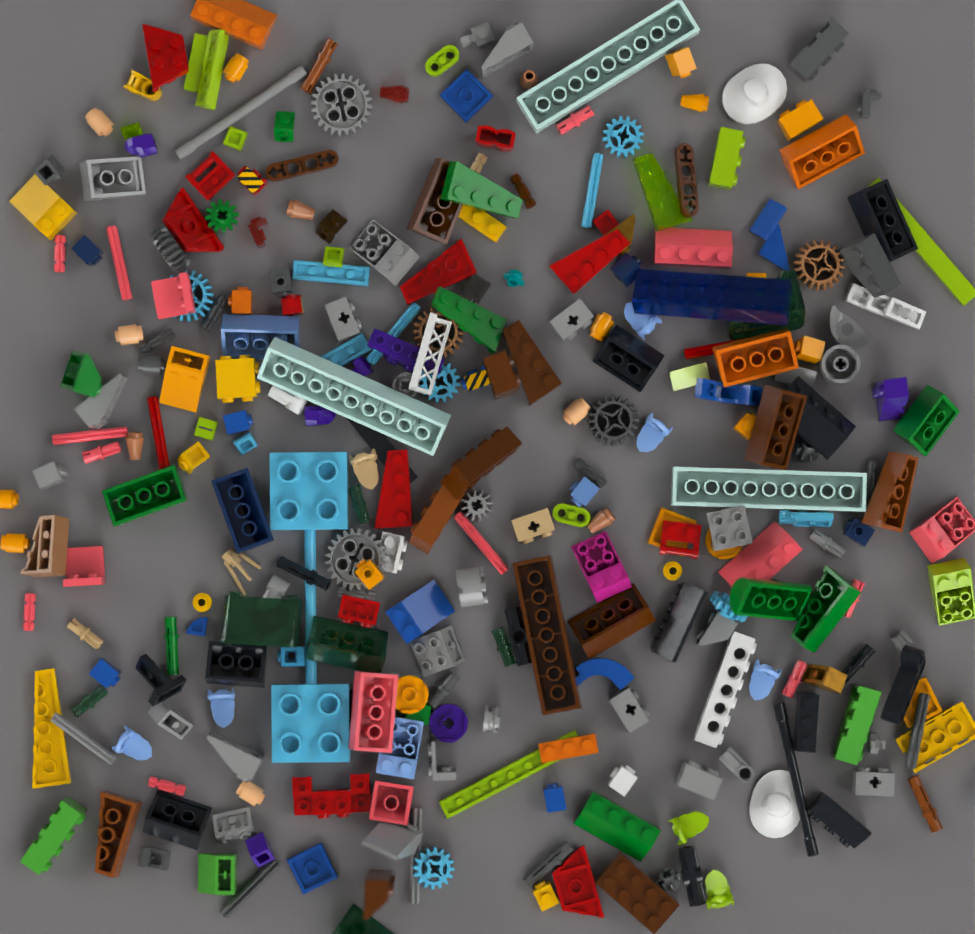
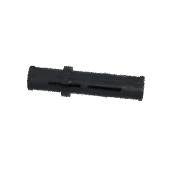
M283 556L277 561V568L305 580L309 585L313 584L324 591H327L331 585L330 579L319 575L315 570H309Z
M867 643L841 671L847 675L845 685L861 667H865L864 664L876 652Z

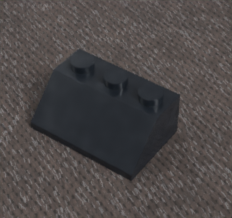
M616 324L593 362L641 392L665 355Z
M209 641L205 674L207 684L265 688L267 645Z
M157 790L146 815L142 832L198 850L212 807Z
M823 792L808 807V810L811 812L809 816L817 823L821 820L826 825L824 829L831 835H834V833L839 835L841 838L838 841L847 848L852 846L855 849L872 834V832Z

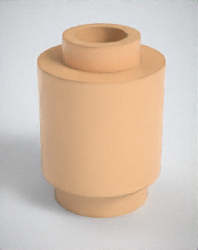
M94 108L87 113L85 117L87 123L99 136H108L113 131V122L102 110Z
M141 325L120 326L118 331H115L116 342H120L121 346L136 344L144 340Z
M575 399L562 411L564 413L562 418L569 425H576L588 414L591 408L584 399Z
M242 781L236 791V794L240 795L239 798L254 807L256 804L260 805L266 796L263 794L264 789L250 781Z

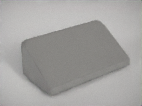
M799 367L798 369L775 374L774 381L789 385L799 376L812 387L817 371Z

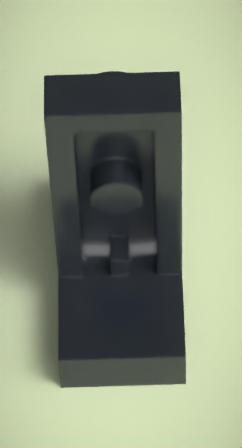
M147 654L140 656L135 667L154 689L148 701L153 707L181 692L187 681L183 675L170 681L168 676L161 671Z

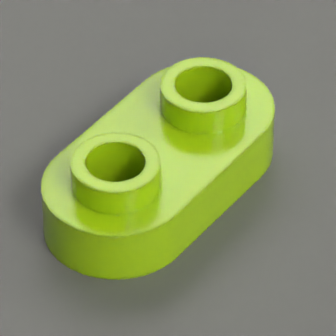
M453 45L443 47L426 61L425 69L427 74L432 77H438L458 62L459 50ZM448 53H452L454 57L452 59H448L446 55ZM432 65H438V70H432Z
M564 503L557 504L553 508L552 515L557 522L576 527H584L590 522V514L584 508ZM560 509L565 510V516L560 517L558 511ZM578 514H582L584 516L583 521L577 520Z

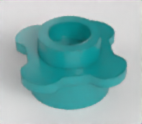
M512 269L503 275V278L507 280V285L510 287L524 286L525 281L522 280L523 274L519 270Z

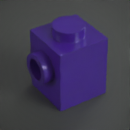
M263 832L245 840L250 857L258 868L275 859L270 842Z

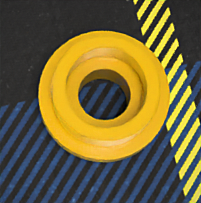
M670 561L664 565L663 574L668 580H677L682 574V567L679 563ZM671 567L676 569V573L673 575L669 573Z
M198 593L195 595L193 607L197 611L205 612L210 609L212 599L208 594ZM200 599L205 600L206 603L204 606L199 605Z

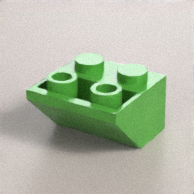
M198 853V892L212 895H235L237 892V853Z

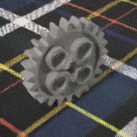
M335 74L334 80H331L328 76V83L326 84L321 81L322 88H315L318 94H312L316 101H311V105L316 107L311 109V112L317 113L313 118L314 120L320 119L319 127L325 125L324 132L331 129V135L338 131L339 137H341L342 132L349 136L350 130L356 134L355 128L358 127L362 130L361 123H368L365 117H371V113L367 110L373 109V106L368 104L372 101V98L366 97L370 94V91H363L366 85L362 84L359 86V79L353 82L352 75L346 79L345 74H342L341 79H338V76ZM337 89L341 90L343 103L347 104L344 105L346 122L342 119ZM347 90H352L355 94L352 98H346L344 93ZM328 94H334L336 96L333 102H327L325 100ZM352 108L358 110V114L355 117L348 115V111ZM333 112L339 114V118L336 121L329 119L330 114Z
M351 528L350 533L347 530H343L344 536L337 534L338 541L332 539L331 541L334 546L327 547L331 551V553L325 554V556L330 558L325 564L331 565L327 572L333 571L331 579L338 578L336 584L343 582V588H347L350 585V590H354L356 586L358 590H362L363 586L367 589L355 573L358 569L356 565L363 559L369 560L365 557V552L367 549H370L372 551V561L381 572H385L382 565H387V562L383 561V558L388 555L382 554V551L386 547H380L379 545L382 540L375 541L377 535L369 536V530H366L364 534L363 528H359L357 533L355 528ZM351 541L355 544V549L352 552L348 549V544ZM357 556L359 562H356V560L353 559V557ZM343 559H345L348 563V566L345 570L341 567V561Z

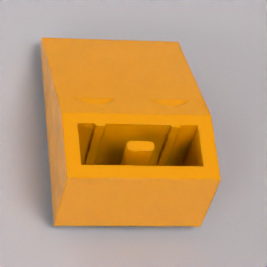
M171 346L159 403L197 413L211 357Z

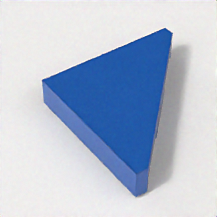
M777 224L758 255L788 273L790 271L780 225Z

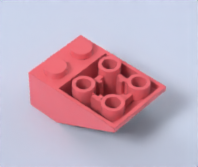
M955 497L918 524L909 533L932 564L944 558L975 532V520L960 499Z

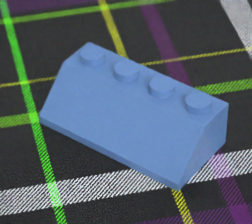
M223 314L221 324L223 356L239 359V355H251V358L264 359L274 337L300 348V316Z

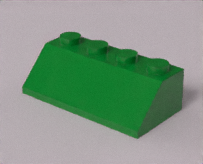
M72 350L60 387L95 398L102 389L101 378L89 354Z
M592 790L574 822L576 826L640 862L652 848L661 832L659 827Z

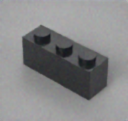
M797 692L793 746L795 751L816 753L820 697L817 693Z

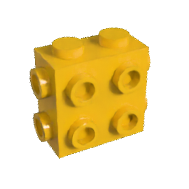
M239 355V359H232L231 356H220V360H215L217 399L222 400V403H232L234 399L241 398L242 402L253 401V398L258 397L257 393H261L260 381H257L256 374L259 373L260 368L259 362H256L255 358H251V355Z

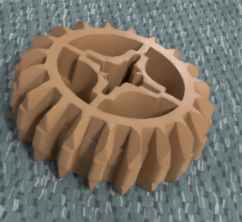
M820 239L819 245H817L816 240H812V246L807 242L805 243L806 249L803 247L799 248L802 255L797 253L795 257L800 261H794L793 265L799 266V268L794 269L795 273L800 272V275L796 277L797 280L802 277L804 278L801 285H805L808 282V289L815 285V291H819L821 285L822 290L825 291L827 290V285L830 288L834 287L832 281L835 283L840 282L836 276L842 277L844 275L839 270L845 269L844 265H840L845 259L838 258L841 252L836 253L834 251L837 249V245H834L831 249V241L824 245V240ZM811 251H822L818 258L807 257V254ZM827 254L833 259L834 268L827 263ZM821 260L824 267L817 271L815 263ZM804 262L812 268L811 277L805 270ZM820 272L832 274L826 280H816Z
M433 307L430 308L431 313H434ZM423 311L424 319L418 316L421 324L414 323V326L418 327L419 330H413V334H419V336L413 339L414 341H421L417 344L419 348L423 339V328L427 325L429 318L427 311ZM438 311L434 314H438L437 317L451 321L455 329L453 340L448 336L446 341L449 344L444 348L443 356L446 358V351L449 350L450 354L453 355L452 347L460 348L456 342L463 343V339L458 338V336H463L465 332L459 331L458 329L460 328L457 323L449 320ZM442 324L435 325L434 329L439 330L443 327L444 331L442 333H444L447 326ZM436 341L430 343L429 345L432 354L433 352L436 353L440 350V348L432 347V345L435 344Z

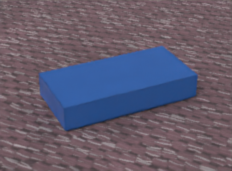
M770 199L749 231L767 241L787 208Z

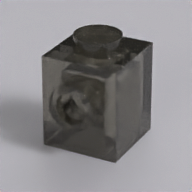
M474 274L471 280L467 279L463 284L462 289L464 291L462 294L465 296V299L479 305L490 288L491 283Z

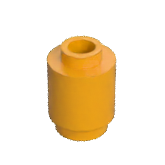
M236 53L235 56L230 58L223 70L224 78L231 83L239 82L248 68L249 60Z
M602 312L601 315L597 314L589 329L591 331L589 336L603 342L614 324V321L611 320L612 316L605 312Z
M0 489V509H14L19 504V494L14 489Z
M7 533L1 536V550L11 553H25L26 549L29 550L30 538H27L26 534Z

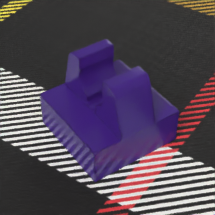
M363 356L353 361L356 367L351 371L365 377L374 372Z

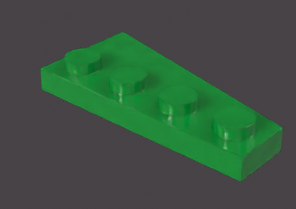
M439 286L436 289L431 306L449 320L457 323L461 330L467 331L474 337L477 343H482L487 347V351L491 354L495 353L507 319Z

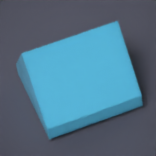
M250 431L233 441L241 455L258 446Z

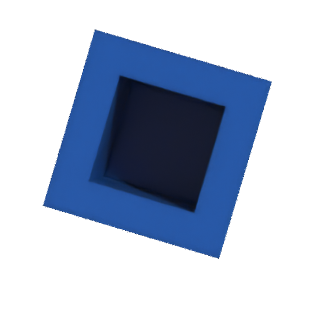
M246 410L223 415L228 435L251 430L250 425H254L252 415L248 414Z
M102 658L89 672V675L105 688H109L110 686L114 687L121 678L118 676L122 672L105 658Z
M558 783L547 784V788H543L547 813L567 810L563 786L558 785Z

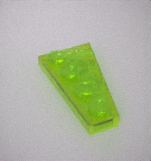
M651 153L634 158L633 163L656 232L692 222V218H685L680 213L679 199L674 193L671 183L669 184L666 180L665 173L654 155Z

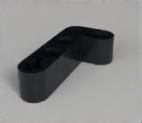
M904 645L900 655L901 665L883 707L881 720L897 725L902 724L925 667L926 657L924 650Z

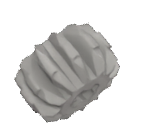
M473 489V497L468 492L465 494L469 501L466 499L461 500V502L467 503V506H462L461 510H469L464 516L467 517L472 513L471 521H474L475 515H478V520L482 521L480 514L483 513L488 518V514L484 511H493L492 508L487 507V505L493 504V501L486 502V499L490 497L489 494H486L484 498L481 497L484 491L482 489L479 492V496L476 495V489ZM480 500V504H483L482 509L473 510L472 502Z

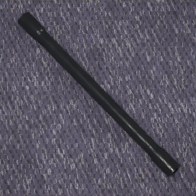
M785 703L774 704V712L781 733L804 834L807 856H815L819 852L811 826L792 743Z

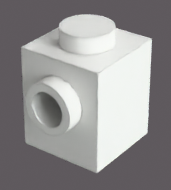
M622 765L619 768L615 767L610 774L611 780L608 785L625 797L638 778L634 775L636 771L628 765L626 767Z

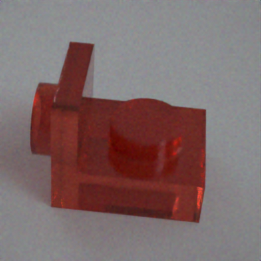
M257 217L250 221L251 224L248 227L258 248L266 246L264 240L267 238L263 230H258V228L268 224L266 218L261 219V217Z

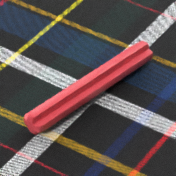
M115 225L107 227L106 230L122 300L132 299V292L118 229Z
M124 426L52 435L53 445L127 437L128 428Z
M461 511L458 512L454 519L500 574H504L508 570V566Z

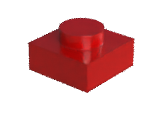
M606 210L592 221L603 236L619 225L609 210Z

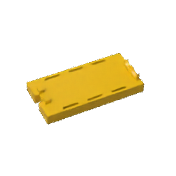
M963 701L954 704L925 721L917 765L915 769H912L914 773L975 739V722ZM912 729L895 738L902 753H908Z

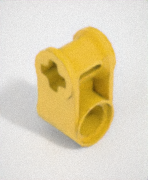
M131 70V76L123 88L148 100L157 101L162 95L161 88L159 87L158 91L149 95L148 89L152 87L151 79Z

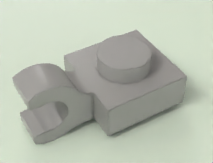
M488 22L471 28V35L460 38L462 48L473 43L479 48L495 41Z
M869 733L868 752L870 754H879L878 749H885V740H881L877 733Z

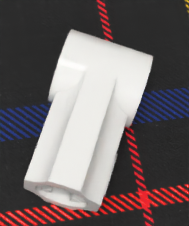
M274 385L268 394L269 397L285 405L287 409L298 415L301 414L308 400Z

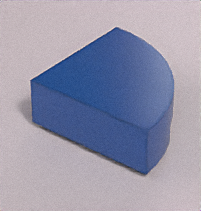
M208 617L198 618L193 621L188 627L186 634L206 636Z

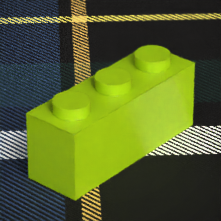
M725 127L719 129L708 186L731 190L733 185L736 186L738 174H735L736 167H740L742 160L739 151L740 148H744L746 137H743L744 131Z

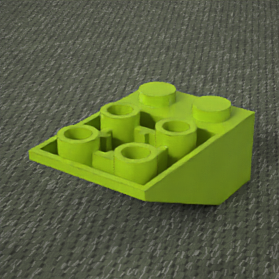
M961 558L927 565L938 625L974 619L975 601L972 573L966 559Z

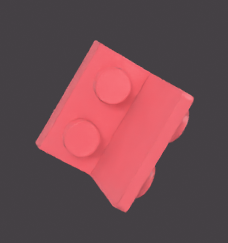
M187 272L179 273L177 277L151 282L158 319L196 313L190 276Z
M103 546L67 548L66 579H63V587L105 584Z

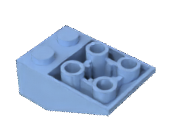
M395 717L392 753L379 752L376 773L414 779L424 722Z

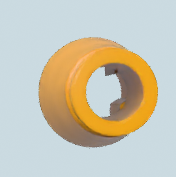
M705 94L682 95L681 107L701 113L708 111L709 96H705Z

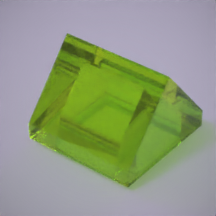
M140 122L120 127L125 141L132 137L143 135Z

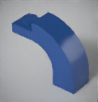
M697 378L695 397L702 400L759 407L761 402V387L741 384L723 387L722 382Z
M608 658L588 659L575 667L579 672L576 675L578 686L591 676L602 675L612 680L621 690L635 678L622 664Z

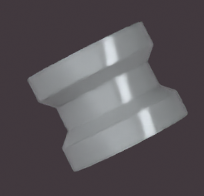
M904 630L899 631V635L890 638V641L900 653L904 645H914Z

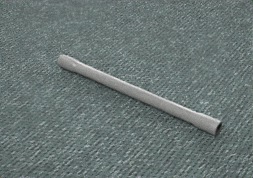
M300 65L288 73L286 77L199 136L183 144L175 150V153L180 160L184 159L202 144L291 84L305 77L307 73Z

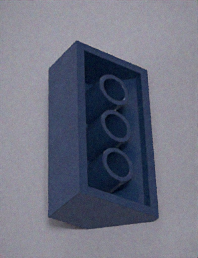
M248 467L211 481L238 554L255 549L274 540Z

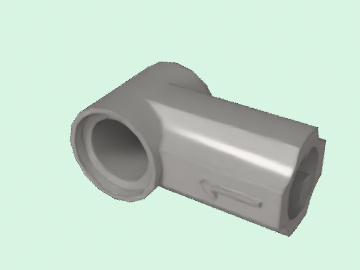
M274 574L257 608L272 615L280 599L288 591L291 583Z
M731 747L726 749L718 758L740 781L749 782L754 777L753 769ZM748 768L750 770L749 777L741 778L740 770Z

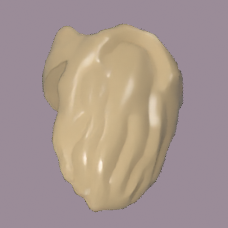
M374 448L370 454L363 452L357 454L355 458L349 455L350 464L353 466L358 481L367 489H373L379 480L378 466L375 462L377 454Z

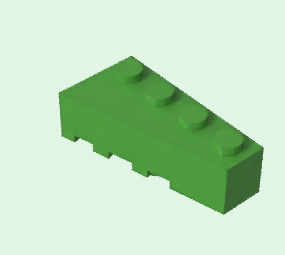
M853 683L832 757L834 759L857 765L858 761H862L864 754L862 749L864 743L868 741V731L873 723L882 692Z
M69 796L58 805L60 808L51 815L49 824L43 827L38 835L39 838L32 843L20 861L38 875L43 871L46 873L53 864L50 861L54 855L56 857L59 856L64 849L62 847L64 841H69L75 833L73 831L74 827L77 824L81 825L86 818L84 813L87 809Z

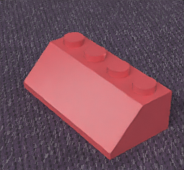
M655 227L653 265L730 269L732 267V231Z
M774 521L752 541L753 543L748 544L720 569L718 574L731 588L734 582L741 577L770 580L803 549Z
M355 671L348 749L392 753L398 675Z

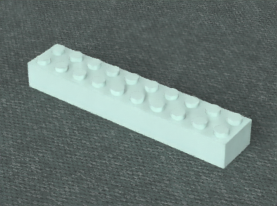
M674 0L516 98V102L537 134L699 34L700 28L682 0Z
M274 337L269 345L257 376L262 381L434 456L451 417L450 414L277 337Z
M672 467L671 506L727 508L745 506V508L866 512L867 473Z

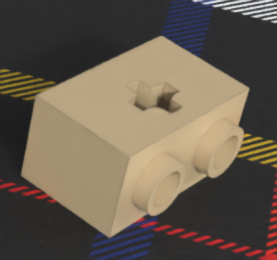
M548 508L511 520L518 542L522 541L523 544L534 541L533 537L541 535V538L552 535L551 531L555 530ZM534 521L535 524H539V527L536 528L537 532L528 529L531 525L530 522Z

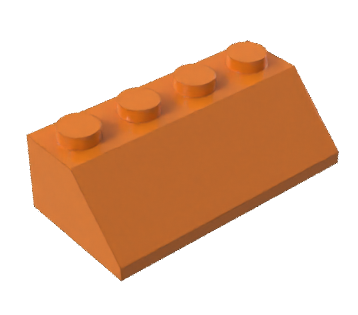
M197 0L190 14L193 21L214 30H225V34L260 50H263L278 16L244 0Z
M847 114L779 150L783 163L797 189L810 184L865 154L857 126Z
M787 328L712 347L723 387L799 368L791 331Z

